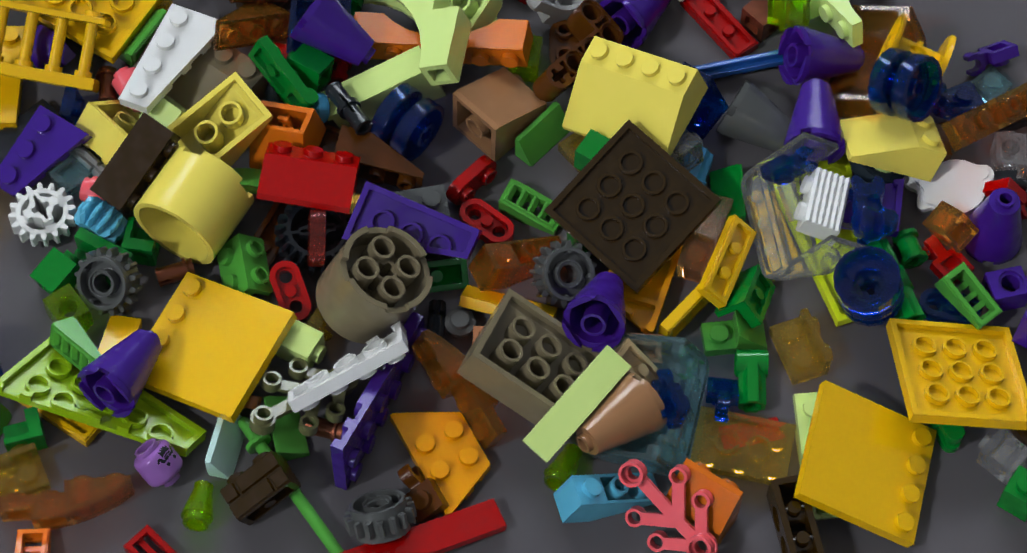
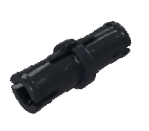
M335 81L328 85L325 94L337 107L338 115L349 122L357 135L361 136L368 133L372 129L373 123L361 110L360 102L355 97L349 95L341 82Z

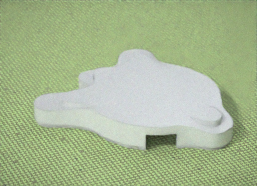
M953 159L941 163L931 182L905 175L903 179L905 188L917 194L918 211L921 213L935 212L932 222V233L936 237L943 238L949 233L954 222L969 216L983 202L986 196L983 193L985 182L994 180V171L988 165H977L966 160Z

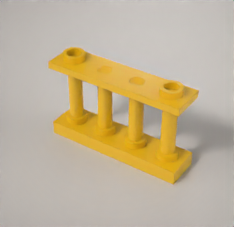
M0 0V75L98 93L100 81L92 78L93 73L90 72L98 26L110 28L111 22L103 19L104 13L86 10L85 15L16 3L14 0ZM9 10L27 13L19 59H15L14 64L3 62L4 57L1 56ZM39 15L57 18L49 62L45 64L44 69L33 68V62H31ZM69 21L86 24L78 70H74V75L62 73L63 67H60Z

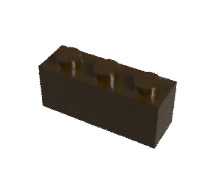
M143 112L90 190L118 210L128 214L130 210H134L148 184L151 185L161 171L159 168L166 158L169 159L175 150L179 148L178 141L181 137Z

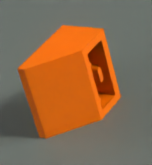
M261 100L263 105L273 115V118L250 144V168L262 170L264 155L269 142L274 143L275 141L282 140L292 143V146L304 148L306 146L319 147L327 128L314 108Z
M686 458L683 465H686L691 472V478L686 483V519L695 528V508L691 504V497L700 489L709 490L713 495L714 501L708 508V529L716 538L719 546L738 517L744 492L733 481L726 478L721 479L713 474L705 464L698 461L693 462ZM679 471L676 477L679 480H684V474ZM671 486V488L669 489V491H668V493H667V495H666V497L669 499V501H670L671 503H672V486ZM698 495V501L702 505H706V498Z

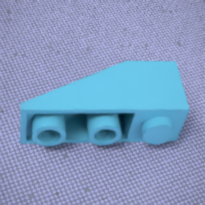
M639 472L632 473L635 476L640 475ZM648 472V478L657 486L653 472ZM618 473L571 475L553 493L562 523L590 522L627 512V510L636 505L641 507L653 505L638 486L633 488L624 486L619 480Z

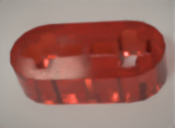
M309 210L308 267H324L326 211Z

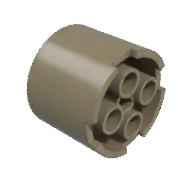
M390 225L388 228H368L367 226L360 228L350 236L318 279L316 302L323 319L337 334L356 343L366 344L365 342L376 335L379 338H385L393 332L390 326L398 321H401L403 325L427 297L431 289L433 277L430 276L428 263L425 259L427 253L416 239L399 228Z

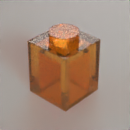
M943 200L922 223L943 245L958 254L980 231L964 212Z

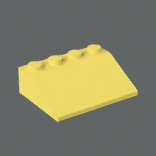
M594 36L580 61L562 127L565 130L582 136H586L592 129L611 139L629 119L671 156L705 95L708 86L698 69Z

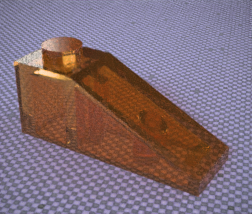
M715 194L721 199V204L683 244L677 262V277L700 283L730 215L734 199Z

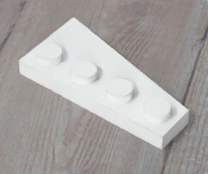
M172 3L119 96L120 105L149 114L173 88L172 84L181 74L185 75L192 68L191 64L200 54L204 55L211 47V42L228 29L227 22Z
M401 321L390 326L393 332L385 338H379L376 335L365 342L367 346L357 356L356 354L348 353L334 364L332 372L329 373L327 369H323L288 392V404L292 411L296 413L302 409L303 411L311 410L320 403V399L327 395H338L349 387V383L359 378L360 380L368 379L377 372V368L384 364L392 365L402 360L406 356L405 353L409 351L406 330Z

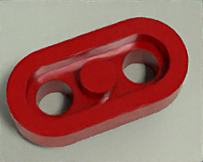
M487 155L478 158L451 183L446 192L447 199L458 206L466 200L473 198L476 191L483 184L488 185L494 180L497 175V163Z
M471 198L461 205L459 210L460 221L482 230L479 237L482 241L494 248H504L511 244L514 239V225L509 218L482 199ZM476 215L480 218L477 220H472L470 217ZM500 232L503 236L496 237L494 234Z
M286 260L280 261L271 268L269 274L278 305L288 310H291L292 303L300 302L302 309L300 312L295 313L297 320L302 322L310 316L312 311V303L302 274L295 263ZM286 272L292 275L291 281L288 283L281 282V275Z

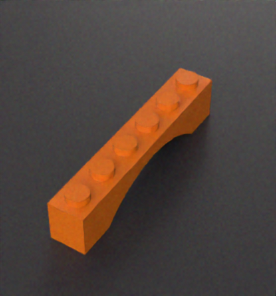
M355 12L354 19L375 41L372 47L376 51L371 59L389 60L418 45L421 48L418 32L402 27L384 13ZM498 19L487 26L471 31L463 64H474L477 66L495 65L507 68L527 67L533 42L529 20Z

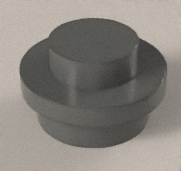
M454 308L446 314L444 326L446 331L453 337L465 338L473 332V326H476V319L470 310Z

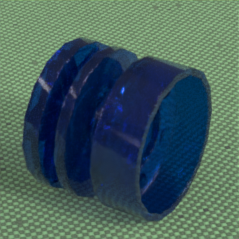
M873 246L857 247L844 254L836 265L833 279L838 301L845 315L856 324L868 327L883 325L888 322L889 318H894L902 309L905 298L900 268L894 257L885 250ZM873 288L875 294L869 295L867 289Z

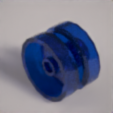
M889 48L884 51L875 62L870 74L868 98L872 109L877 113L898 116L900 119L911 122H921L926 119L935 108L941 92L942 69L939 61L933 56L920 53L913 54L908 50Z
M404 83L393 89L383 100L372 119L373 126L369 132L375 134L408 161H413L426 150L435 138L444 118V108L430 98L423 99V94L408 83Z

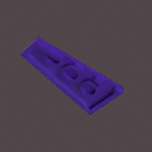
M366 181L341 239L348 240L354 232L365 226L368 228H388L390 225L411 235L419 242L426 253L470 260L482 230Z

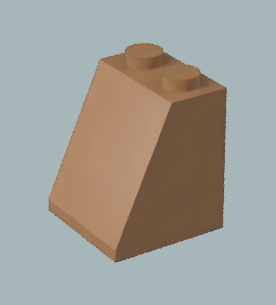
M505 67L452 93L453 126L495 162L515 146V138L547 109V102L536 97L535 93L525 85V82L518 74H512Z

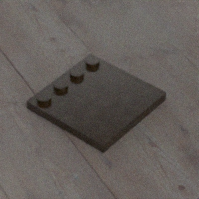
M628 119L544 211L577 242L583 244V247L590 251L612 273L618 275L631 290L638 294L721 204V199Z

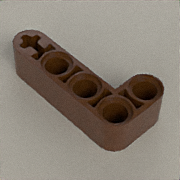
M584 0L567 18V26L571 33L579 40V43L553 62L535 80L533 91L540 100L551 102L574 84L580 61L594 36L619 44L623 41V31L598 2Z

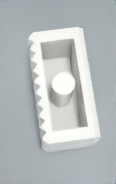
M817 167L810 176L806 175L800 186V193L804 194L803 200L798 203L794 213V219L798 220L795 230L831 243L841 231L851 183L850 177L845 178L844 175L834 174L832 171L822 169L821 167Z

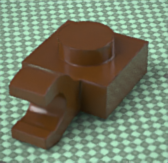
M406 464L397 471L401 481L411 490L405 497L410 496L412 501H414L417 517L415 518L419 524L432 520L449 507L436 481L431 478L424 480L417 466L411 469L409 464Z

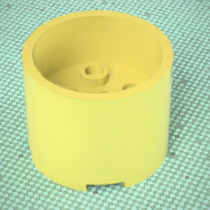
M186 146L177 148L135 205L133 212L141 228L163 248L180 258L184 257L185 260L191 258L192 263L209 264L217 256L252 206L254 196L252 193L245 191L240 184L243 178L224 161L206 151L198 155L189 152L190 150Z

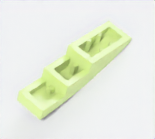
M606 345L525 436L522 442L547 463L632 366L610 346Z

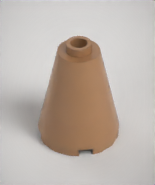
M628 373L619 380L576 430V442L583 452L598 455L655 433L665 427L667 417L662 419L661 411L665 409L664 403L657 391L644 378L640 381L633 378L636 375L635 373Z

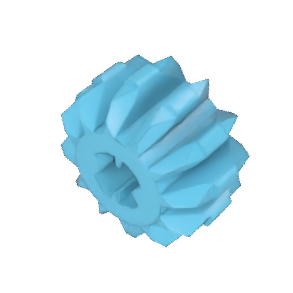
M88 196L79 205L74 215L76 225L114 244L124 236L128 222L121 212L99 197Z

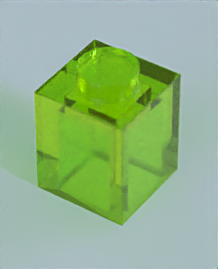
M768 0L767 24L778 25L779 31H785L788 27L796 25L809 26L810 0Z

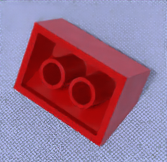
M282 140L275 141L274 143L269 142L264 155L256 199L350 214L356 193L361 157L354 156L353 153L348 151H337L336 153L323 151L318 146H306L305 148L292 146V143Z

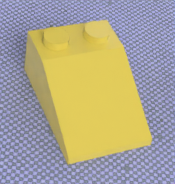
M235 71L167 126V128L181 137L178 141L179 147L186 146L190 150L189 152L198 155L206 151L231 167L272 120L273 115Z
M903 110L840 119L846 144L845 152L849 162L931 182L947 155L934 119L927 113Z

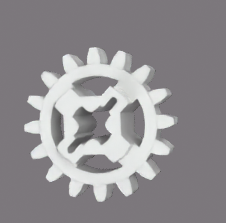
M39 182L37 189L32 190L31 187L26 186L27 194H16L18 203H10L9 206L12 213L8 214L10 224H12L13 233L15 235L19 234L21 242L24 243L30 239L32 247H35L39 241H42L44 247H48L49 240H54L59 244L61 243L59 237L61 234L68 237L71 235L69 227H76L74 215L77 209L72 195L67 196L64 187L56 191L54 183H50L48 188H43L42 183Z

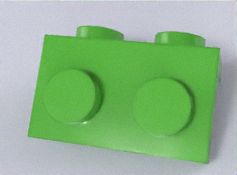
M238 233L226 242L217 254L222 285L248 295H253L254 293L270 295L273 289L269 278L270 273L263 239Z

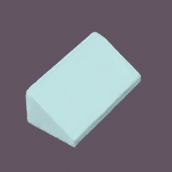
M240 414L235 423L220 417L217 419L205 458L207 473L210 476L228 479L234 474L245 438L244 433L237 424L238 419L242 417Z

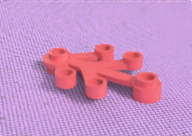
M630 459L620 466L618 470L620 482L629 488L638 486L661 512H647L643 507L636 505L625 513L626 523L633 528L641 525L676 528L684 537H669L666 532L656 530L647 538V545L653 552L672 550L686 553L718 552L717 540L708 529V508L714 501L713 495L709 490L700 489L691 497V504L695 508V528L686 519V483L691 478L690 469L686 465L678 464L669 471L668 478L672 483V503L648 478L647 468L642 461ZM632 466L638 469L640 473L639 476H635L632 474ZM676 470L684 474V480H679L676 477ZM698 495L706 498V505H702L698 501ZM632 512L639 514L640 521H635L632 518ZM655 536L662 540V546H658L654 542ZM698 541H703L707 546V550H702L698 545Z

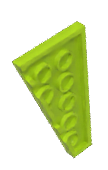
M50 337L0 377V396L141 443L151 438L156 440L165 439L183 457L189 455L206 437L207 431L144 390L134 410L125 418L111 416L114 411L107 407L103 411L99 410L86 399L79 389L78 384L82 380L81 377L77 378V374L80 370L50 345Z

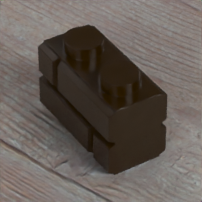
M273 451L257 455L253 459L251 467L244 472L240 471L231 475L227 479V485L220 490L236 519L249 526L301 487L300 482L291 471L292 469L285 458Z

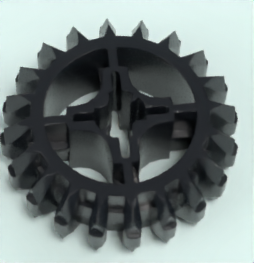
M287 204L284 214L280 213L278 216V224L274 229V234L277 236L274 243L276 247H280L279 256L287 257L286 261L296 263L300 272L304 268L309 269L308 274L310 277L314 275L315 270H319L320 274H322L347 240L341 238L352 214L297 205L293 207ZM308 219L307 225L299 227L298 230L291 231L299 222ZM336 240H341L334 249L325 252V246L334 244Z

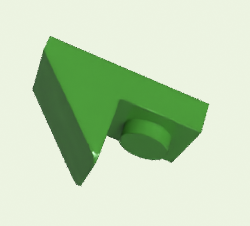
M738 310L734 311L732 320L701 323L700 332L705 357L735 354L736 349L767 350L763 323L751 328Z

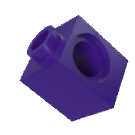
M1021 265L985 273L981 284L1003 311L1026 306L1027 276H1025ZM1003 287H1009L1013 292L1007 291Z

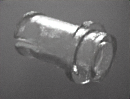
M796 181L777 187L785 210L783 217H787L788 222L796 220L794 219V213L798 203L801 201Z

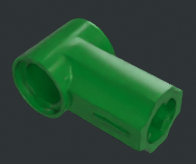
M735 350L734 376L737 377L738 409L743 410L745 413H757L766 408V378L768 377L769 368L768 350Z

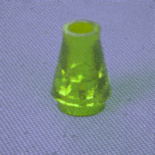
M570 443L566 444L559 455L544 470V483L551 490L556 491L571 475H576L579 460L582 456V450L578 446Z
M199 480L195 482L194 488L181 512L182 523L189 530L205 531L213 522L214 486L208 481Z

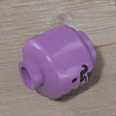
M151 438L141 444L135 451L134 468L151 487L162 485L169 487L180 478L179 471L182 468L183 460L165 439L156 440Z

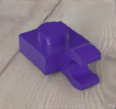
M1002 40L977 49L978 52L966 53L963 56V60H975V66L972 69L966 70V74L979 76L984 72L987 64H992L993 67L1003 66L1010 62L1009 59L1020 55L1017 44Z

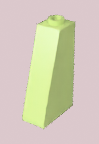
M419 45L341 82L349 95L355 97L360 102L361 110L370 120L446 96L442 85L431 86L419 69L421 54ZM328 98L330 103L328 121L334 120L340 129L341 125L351 126L347 120L342 119L338 115L337 107Z

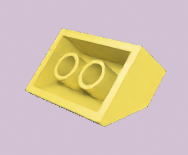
M119 100L88 102L75 126L92 137L83 145L92 149L101 157V161L107 165L139 120L141 112H134L131 108L120 105ZM166 158L159 169H162L169 159Z

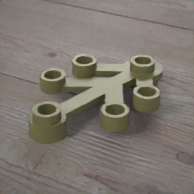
M295 358L289 363L288 374L294 380H302L304 378H311L323 369L308 367V363L304 359ZM267 371L262 377V388L269 393L282 392L288 394L290 390L301 384L283 380L276 371ZM359 379L349 383V387L345 391L333 396L332 402L327 404L325 418L329 422L340 423L343 421L346 410L344 406L345 396L351 394L357 388ZM288 399L272 407L266 405L256 407L250 414L249 427L251 431L258 435L272 433L275 429L276 420L293 412L288 404ZM320 403L313 409L305 411V415L300 418L298 429L302 435L310 437L318 432L319 420L317 417ZM331 411H338L339 413H338V414H335V413H332ZM304 424H311L313 426L307 427Z

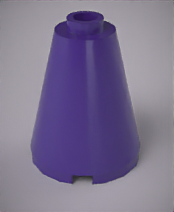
M315 0L289 36L298 42L356 66L361 62L367 64L376 51L372 47L375 41L338 0Z
M602 0L600 5L623 31L624 38L621 44L638 49L646 41L672 0Z
M801 25L785 29L778 48V55H783V65H778L779 72L783 81L788 85H801L813 78L824 80L856 73L865 61V54L860 45L852 48L845 39Z
M813 78L801 86L784 139V151H787V157L790 160L802 165L818 166V161L828 160V164L834 163L841 159L845 153V139L831 85L822 79Z
M998 188L965 219L961 229V244L967 254L981 263L988 261L994 262L993 265H1000L1011 261L1018 254L1023 241L1019 196L1011 189Z
M601 272L597 274L565 307L562 327L566 337L574 345L580 348L583 345L592 348V352H601L606 345L613 348L620 343L626 330L623 281L615 273Z
M138 329L83 367L77 374V378L81 377L82 381L78 386L86 399L101 411L105 407L114 411L111 416L125 418L131 414L162 351L160 338L151 330Z

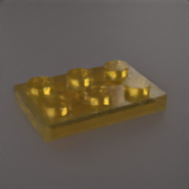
M701 406L690 460L705 464L713 474L769 485L770 480L787 477L796 425Z

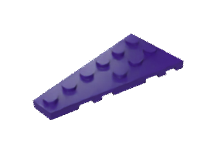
M413 312L403 326L406 330L409 351L405 353L406 356L395 364H384L382 371L377 369V372L373 375L356 403L354 409L355 418L347 417L342 425L343 432L341 438H334L330 445L336 487L347 490L351 481L356 482L361 474L363 467L361 460L364 454H370L376 441L374 434L377 427H383L389 414L387 407L391 399L396 400L401 391L402 382L400 380L404 372L409 373L414 364L415 356L413 353L416 347H422L425 342L428 330L424 327V316Z

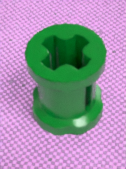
M915 228L901 230L897 237H892L891 239L893 245L898 247L902 259L900 263L904 268L908 269L918 267L928 260L926 251L921 249L917 239L919 233Z

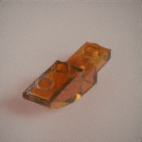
M1027 82L941 124L954 152L1026 117Z
M431 330L423 331L411 347L414 350L416 359L427 372L432 386L438 391L442 400L451 396L454 397L458 409L464 414L472 428L473 435L480 441L484 450L495 446L507 433L506 428L494 410L500 401L456 373L465 358L463 353Z
M111 473L106 477L98 478L86 475L76 476L71 480H64V492L45 490L40 494L32 495L14 492L0 497V516L3 522L31 520L35 529H59L91 520L112 510L135 494V488L131 475L125 476L122 473Z

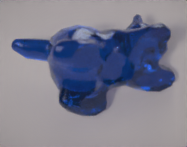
M853 175L850 179L852 187L849 189L847 200L852 202L850 225L854 236L857 238L855 265L858 267L862 265L866 258L868 244L878 241L884 236L892 235L897 230L899 224V215L896 211L883 207L885 182L880 176H875L871 183L865 182L858 175Z

